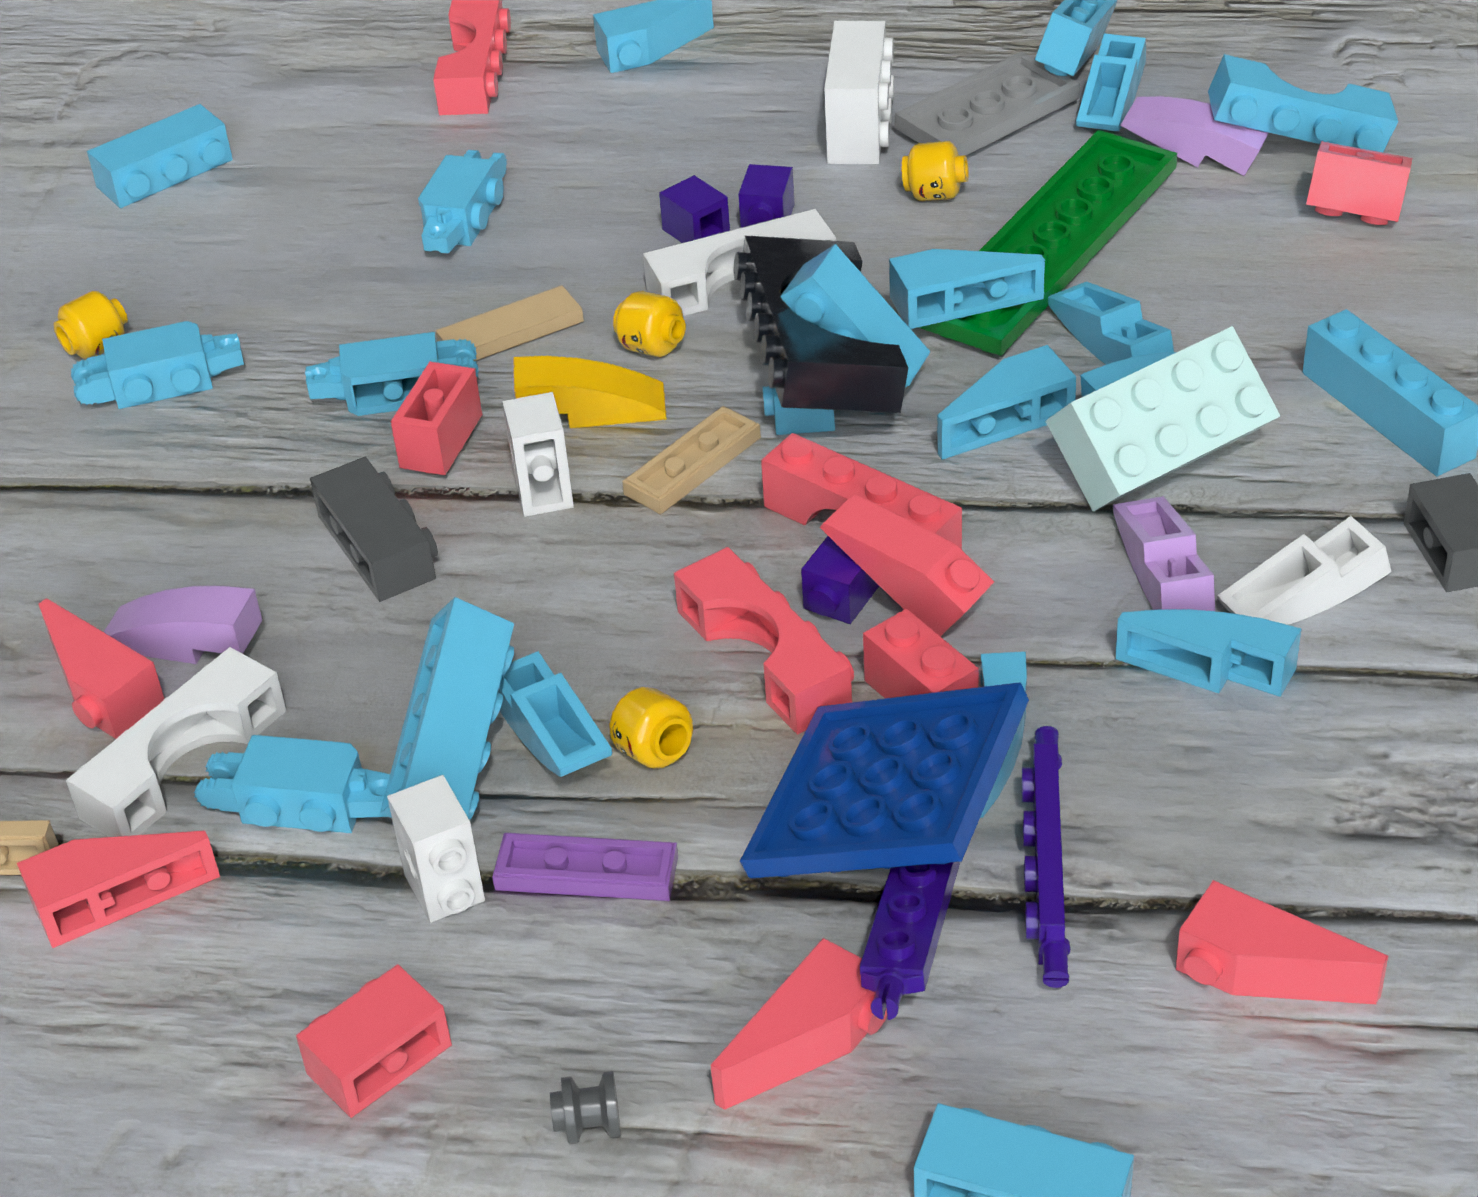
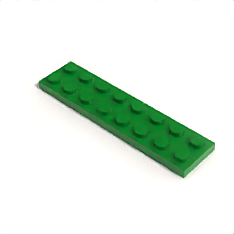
M1097 130L979 250L986 252L1041 254L1045 259L1044 299L918 328L979 348L982 351L1002 356L1046 309L1048 297L1062 291L1176 169L1177 153Z

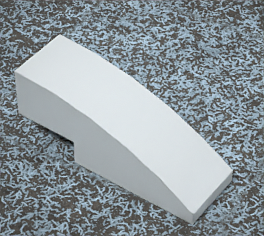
M1350 516L1315 542L1305 534L1301 535L1221 592L1217 597L1219 602L1230 613L1263 618L1289 625L1305 620L1362 592L1392 571L1386 547Z

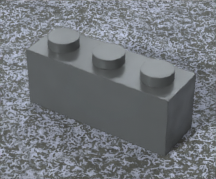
M366 456L310 478L318 517L379 602L436 579L432 558L438 555V549L432 533L427 527L420 529L406 499L398 500L388 475L384 471L378 473Z

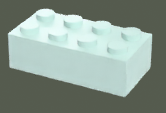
M1231 326L1071 402L1045 422L1094 512L1255 432L1280 417V414L1234 327Z

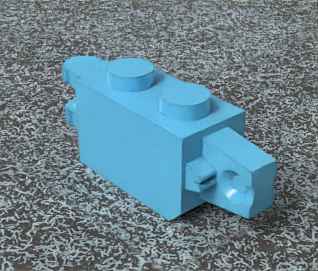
M468 150L464 156L446 155L418 197L424 225L421 236L425 251L432 252L436 250L440 253H450L456 245L471 246L480 230L486 228L488 217L494 207L501 203L503 198L504 185L502 178L507 170V159L504 153L493 152L489 159H481L482 156H480L481 153L479 151Z
M184 321L104 338L102 341L105 354L89 357L87 360L81 359L80 362L76 361V364H73V368H71V377L74 380V384H76L73 386L74 396L81 404L93 405V403L100 404L116 400L118 409L213 389L211 378L221 374V371L244 365V358L237 333L212 336L211 334L200 335L198 324Z
M435 332L340 344V356L329 359L325 363L307 366L305 370L310 399L336 398L337 400H346L348 412L357 416L398 411L430 361L475 368L476 377H478L479 373L478 365L474 361L477 355L474 343H471V340L467 341L466 339L461 340L459 338L458 341L455 339L436 341Z
M252 735L245 753L228 752V754H225L224 752H216V754H212L206 764V772L209 773L208 776H211V778L200 780L194 792L197 802H200L201 806H206L207 809L239 812L242 824H253L262 827L275 826L309 829L317 832L352 833L357 818L387 817L380 814L390 774L363 769L358 751L351 743Z

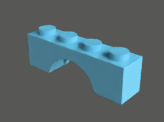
M1226 54L1223 55L1208 90L1214 120L1320 144L1323 141L1383 153L1399 122L1390 93L1348 83L1343 91L1336 94L1313 93L1285 82L1264 63Z

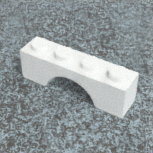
M813 209L643 253L647 292L675 299L682 309L683 316L708 310L712 294L722 285L734 280V258L736 252H743L745 235L836 241V237L817 210Z
M229 647L66 779L79 819L108 837L141 835L167 813L160 784L168 768L178 758L195 748L211 743L237 742L248 744L252 735H259L286 712L277 672Z

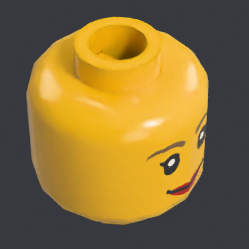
M950 141L915 144L910 149L909 155L902 158L901 168L904 189L906 192L911 191L918 201L953 199L959 193L961 183L968 182L969 168L966 155L959 156L956 146Z
M91 291L60 306L57 314L58 320L54 322L53 326L60 344L68 354H77L81 358L87 359L104 353L102 339L125 334L123 325L128 322V318L123 306L116 298L109 300L103 293Z
M645 291L631 293L618 305L613 317L614 331L625 349L654 357L668 355L683 339L686 330L682 309L675 299Z
M639 687L623 696L612 711L609 723L610 738L619 751L648 768H664L676 762L688 749L693 734V719L688 708L673 697L656 688Z

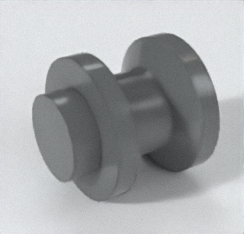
M603 1072L599 1086L579 1088L571 1076L561 1077L562 1091L550 1092L554 1132L566 1130L568 1143L579 1142L583 1128L604 1126L611 1138L621 1137L614 1072Z

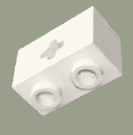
M553 392L502 401L514 480L524 517L574 508L564 431Z
M444 775L387 796L404 874L429 922L432 923L452 914L461 913L469 907L484 902L485 897L470 820Z

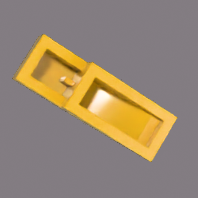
M558 356L514 357V391L516 399L553 392L559 414H568L569 429L667 420L664 383L662 381L613 364L581 358Z

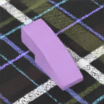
M1163 96L1137 97L1120 125L1162 149L1176 152L1177 157L1197 168L1206 155L1245 176L1269 133L1214 120L1211 104Z
M1161 496L1113 504L1114 517L1129 560L1153 610L1193 609L1215 611L1214 574L1197 555L1196 534L1165 497Z
M191 586L142 596L120 606L104 630V633L145 657L197 664L204 651L223 653L231 647L243 654L261 624L262 616L255 589L229 586Z

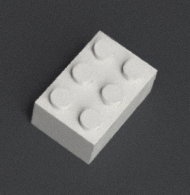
M834 21L824 88L827 164H879L881 147H889L892 101H894L895 79L894 75H891V64H893L894 38L886 37L885 21Z

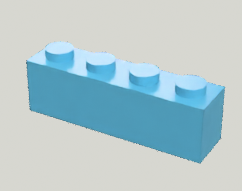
M1347 309L1308 326L1303 374L1436 477L1476 458L1478 450V405Z
M456 597L431 619L380 814L392 818L387 796L444 775L468 819L472 818L479 801V793L474 791L477 776L487 763L491 751V743L486 741L489 726L496 719L503 701V695L498 693L501 677L507 672L514 656V647L509 645L514 627L513 622Z

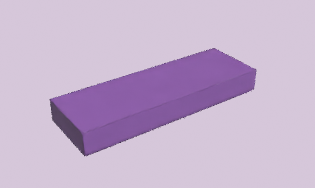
M504 833L492 878L496 891L670 901L678 861V848L676 842Z

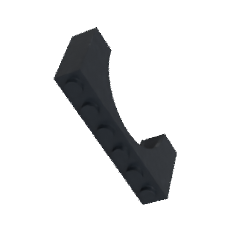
M745 235L743 252H736L734 258V280L740 281V298L742 301H747V320L754 322L755 343H761L762 365H768L769 387L776 389L781 407L901 413L909 367L899 345L854 339L820 328L795 314L780 297L806 262L834 244L842 250L861 272L863 261L855 242Z

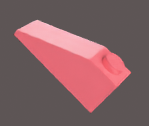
M856 493L845 501L820 526L904 610L908 609L940 637L994 583L955 543Z
M47 598L38 604L52 646L74 700L72 702V709L85 726L89 728L97 727L117 739L124 731L132 727L165 699L153 661Z
M205 830L74 839L17 863L31 903L52 948L220 877L210 840Z
M1213 880L1179 929L1176 970L1189 975L1198 983L1211 985L1231 995L1376 1005L1382 994L1388 955Z
M823 938L711 1064L714 1103L726 1110L851 1053L867 1033L870 1035L875 1034L886 1020L887 1008L883 1020L877 1018L872 1013L871 1003L876 992L861 986L860 964L862 958Z

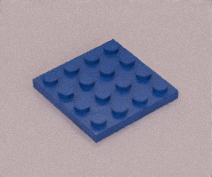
M1021 682L819 706L740 859V863L749 879L962 862L1029 702Z

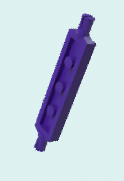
M1042 726L1035 731L1036 736L1034 738L1036 744H1034L1033 767H1022V803H1033V811H1023V847H1035V856H1024V891L1036 892V902H1026L1025 930L1026 939H1038V965H1043V983L1052 988H1061L1069 983L1068 955L1071 951L1070 942L1065 938L1058 771L1062 766V757L1059 754L1058 730L1052 726Z
M960 862L890 868L860 964L862 988L876 992L871 1003V1011L877 1018L884 1019L886 1008L887 1019L895 1018L899 1011L901 997L904 994L925 991Z

